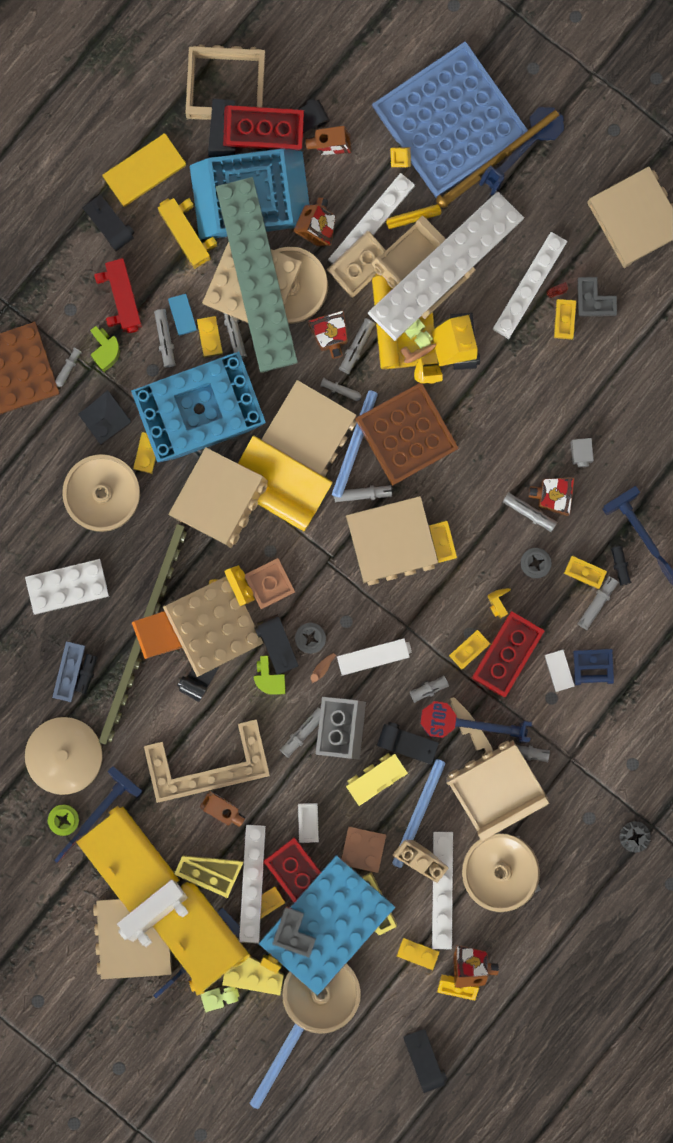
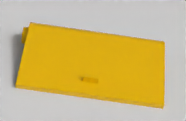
M378 273L372 278L374 306L393 289L388 285L387 280ZM433 312L426 319L422 316L419 318L426 327L421 332L427 331L431 337V331L434 329ZM376 323L380 368L395 369L416 366L419 359L410 363H404L405 357L401 350L407 347L413 353L417 349H421L414 341L417 337L415 336L410 339L404 332L394 341ZM435 347L428 354L421 357L423 365L438 364Z
M254 435L238 462L239 465L268 480L267 489L260 495L258 505L303 532L307 529L333 483Z
M116 806L109 812L110 816L76 843L131 913L169 881L174 880L178 882L179 878L174 874L173 870L126 809Z
M186 882L181 886V889L188 898L182 904L189 913L182 917L173 909L153 925V928L203 992L232 967H237L244 963L250 954L196 884Z

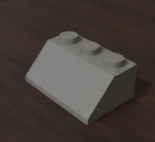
M322 697L316 755L360 760L366 702Z

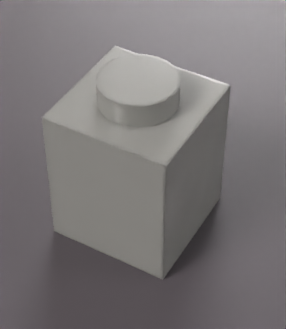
M591 438L576 439L570 442L572 464H577L578 467H588L589 463L594 461Z

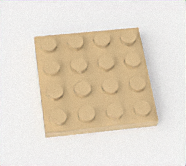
M228 242L202 304L248 323ZM271 249L285 305L302 262Z
M227 576L163 607L197 677L263 644L261 637L258 638L254 628L255 625L246 606L239 605Z

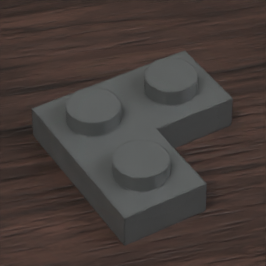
M578 277V316H616L617 296H598L597 277Z
M285 907L272 945L310 957L316 938L298 932L304 916L303 912Z

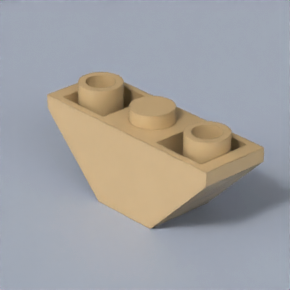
M404 840L393 854L395 858L436 883L439 882L449 869L432 852L414 840Z

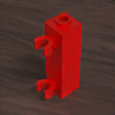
M122 258L105 263L107 272L94 274L97 284L110 281L119 314L107 317L108 327H114L121 324L124 332L139 331L138 328L142 327L125 261Z

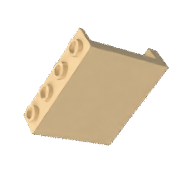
M650 167L641 170L588 200L590 209L624 268L639 258L673 241V203L668 201L667 191L663 186L659 185V178L654 170L651 171Z
M421 216L415 225L381 256L376 257L372 266L379 275H382L387 280L388 285L394 288L446 239L424 216ZM473 267L471 270H469L453 287H451L435 304H433L422 315V317L426 319L466 280H468L476 269Z
M297 380L261 440L325 477L328 472L326 467L329 462L333 464L338 456L336 450L339 446L343 447L348 439L345 436L348 430L352 431L357 424L355 420L356 414Z
M205 447L169 515L232 548L238 542L242 528L248 524L249 515L256 509L260 495L266 491L268 480Z
M421 496L346 515L363 584L368 583V586L378 584L379 579L386 578L387 581L398 578L397 575L405 573V576L416 574V570L422 568L424 571L435 569L434 565L438 564Z
M514 740L503 742L495 751L489 750L485 752L482 758L477 761H469L465 764L464 768L461 770L455 769L446 777L447 784L451 786L475 826L481 841L549 804L547 795Z
M120 899L97 900V904H94L93 909L94 916L98 918V924H95V936H99V943H96V955H100V963H97V974L101 975V979L171 975V950L153 926L145 932L152 941L147 947L143 946L138 938L134 942L128 939L125 940L118 932L120 928L117 923L130 914V912Z

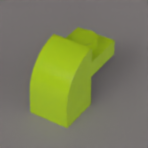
M95 326L90 331L102 346L94 351L91 357L105 372L118 360L120 347L115 336L107 340L109 335L103 328L99 330Z
M260 656V661H257V672H261V676H254L256 686L266 694H286L285 675H269L268 656Z

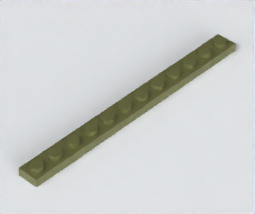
M176 525L143 618L157 614L160 611L161 604H158L160 597H164L168 586H165L167 578L171 579L174 571V568H172L173 561L178 560L181 550H178L180 542L184 543L187 535L184 526ZM137 636L99 739V743L105 745L113 741L115 731H113L115 723L119 724L122 713L119 711L122 705H126L129 696L126 694L128 687L132 688L135 677L132 675L135 669L138 670L142 660L139 658L142 650Z

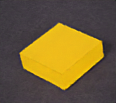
M410 147L390 148L391 167H411Z

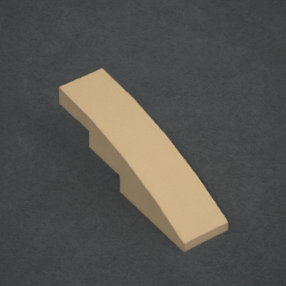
M454 697L449 699L458 719L475 721L470 713ZM460 727L462 735L470 733L476 750L484 749L485 752L489 750L493 752L482 730Z

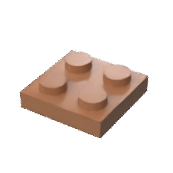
M278 558L245 574V579L252 589L261 610L295 593Z
M348 826L342 860L350 867L378 873L386 834Z

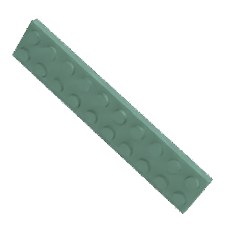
M250 177L216 186L260 372L297 364L296 352L254 178Z

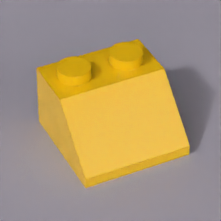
M469 315L451 318L431 331L433 343L436 344L435 351L439 366L477 359V345Z

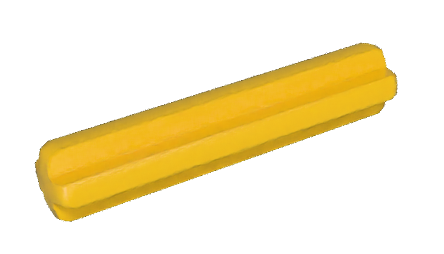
M437 204L386 219L388 229L417 222L421 216H424L426 219L441 215V208Z

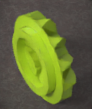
M59 805L49 813L48 825L55 834L66 836L77 829L79 817L73 807ZM68 813L67 821L71 825L64 823L59 827L61 821L57 815L64 817Z

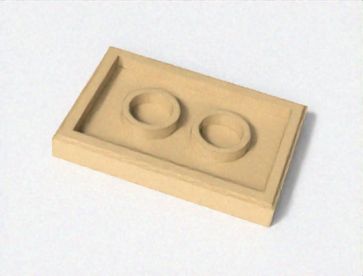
M366 231L327 271L346 293L353 298L375 277L377 272L374 270L372 263L376 257L381 256L386 250L370 231Z

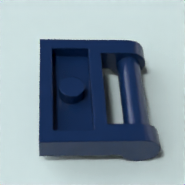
M612 649L573 651L575 685L599 682L614 684ZM607 669V675H581V670Z

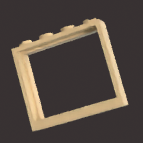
M204 45L189 47L186 96L187 119L211 120L212 107L193 106L195 58L259 61L257 107L263 108L265 50L256 49V47L243 49L239 46H233L229 49L219 45L212 46V48L205 47Z

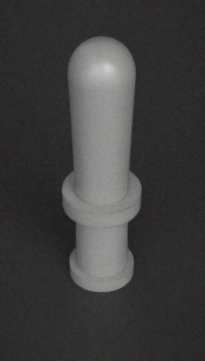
M73 348L69 359L65 360L66 364L55 380L57 387L64 385L73 366H76L75 362L82 353L80 350Z
M325 378L321 382V387L333 390V393H340L355 401L361 399V394L358 391L338 385V382L333 383Z

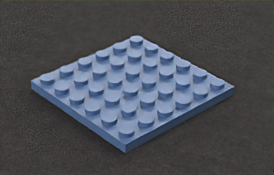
M463 42L372 104L373 109L399 146L410 147L412 165L436 198L470 176L528 131L466 42Z

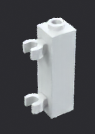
M405 639L337 656L341 675L343 676L407 659L412 651L410 643L405 642Z
M174 880L169 881L117 923L120 928L119 934L123 939H128L132 942L138 938L140 943L147 947L152 941L145 932L173 909L182 917L189 913L182 904L188 898L177 882Z

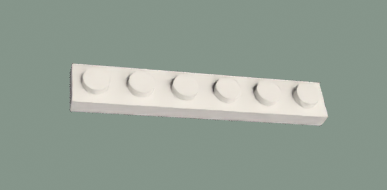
M400 173L330 256L328 261L333 264L366 231H370L374 236L386 222V219L391 216L412 191L415 184Z
M553 232L549 234L495 324L494 331L508 339L511 337L566 245V240Z
M246 825L239 941L244 943H259L265 826Z
M433 832V854L447 865L449 869L438 883L433 881L432 949H452L453 832Z

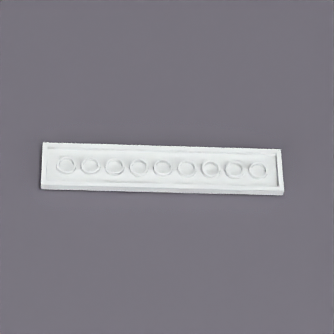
M497 191L379 301L368 314L395 341L507 236L524 217Z

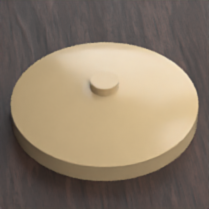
M297 247L276 249L274 251L302 262L284 307L289 324L305 321L319 311L326 299L328 279L325 269L313 254Z
M93 455L82 459L72 467L64 481L63 501L67 512L75 522L92 531L105 532L121 527L134 515L139 504L140 487L137 477L125 462L110 455Z
M68 717L54 718L41 724L30 736L25 750V763L31 778L38 786L54 794H72L89 786L97 777L103 760L102 746L93 729L80 720Z
M494 834L483 841L481 839L478 840L469 849L463 862L462 876L468 894L477 904L491 911L507 912L523 906L531 899L539 883L540 869L536 855L527 843L510 834Z
M345 964L319 995H316L289 971L282 989L283 1004L292 1021L302 1029L319 1034L330 1033L345 1026L355 1015L360 1002V985L354 971L348 964Z

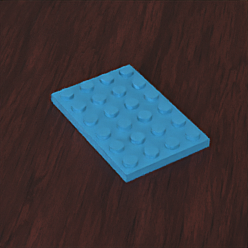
M336 855L290 907L304 913L298 932L316 938L310 957L272 945L281 918L263 937L259 945L316 995H319L394 910L395 906Z

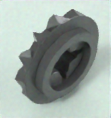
M531 548L521 558V569L531 578H542L551 568V558L541 548ZM532 556H534L536 560H543V562L539 564V571L538 569H536L535 566H528L533 562Z
M315 623L302 625L295 635L297 647L309 654L320 651L326 641L324 630ZM313 631H315L314 638L316 639V641H318V643L311 641L310 644L306 646L307 638H305L303 634L310 635L311 633H313Z
M629 822L621 829L620 842L630 852L643 851L651 841L649 829L641 822ZM632 829H634L636 834H643V836L638 838L639 845H637L635 840H628V838L633 836Z

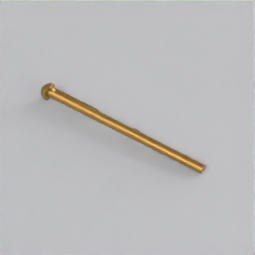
M556 110L551 112L443 197L438 195L436 199L437 204L442 208L448 207L449 203L477 183L490 165L494 167L506 156L509 157L514 150L560 116Z

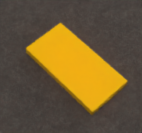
M164 133L102 176L120 203L125 207L184 168L186 163Z

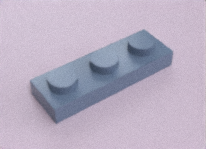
M66 642L52 698L72 702L85 646Z

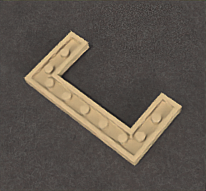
M257 719L238 724L247 761L172 779L163 742L144 746L156 802H163L270 776Z

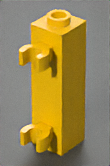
M174 198L171 200L166 199L160 203L158 211L191 265L196 269L210 260V255L207 251L218 246L214 237H211L202 244L185 217L184 213L194 208L190 198L180 205L177 204Z

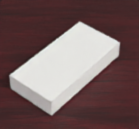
M564 650L544 655L555 692L574 687Z
M317 803L298 804L299 843L319 842Z

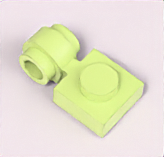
M418 319L405 333L410 339L416 336L417 338L414 341L422 349L429 346L433 338L427 331L421 332L426 327Z
M229 986L223 989V994H221L220 988L208 990L200 994L205 1012L223 1008V1000L227 1001V1004L239 1001L238 989Z

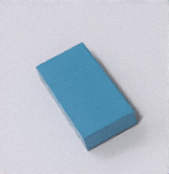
M182 294L169 298L168 301L178 335L181 336L197 331L187 295Z

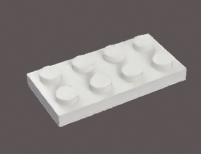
M100 559L25 577L34 615L109 597Z

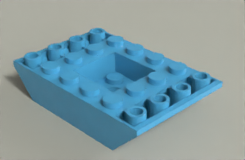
M276 149L207 158L190 165L200 240L210 239L211 237H228L216 186L253 177L266 232L295 228L303 208L306 205H310L302 151Z
M239 351L131 391L158 463L176 459L237 437L266 423ZM196 405H203L205 411L202 414H196L194 412Z

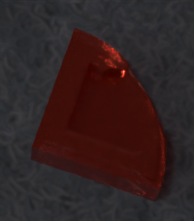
M564 282L547 291L548 298L566 293L568 290L567 283Z

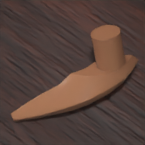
M436 344L417 349L413 353L407 347H404L401 350L405 357L404 363H410L425 356Z
M334 653L323 659L316 666L311 675L312 683L317 682L325 675L330 663L336 656Z

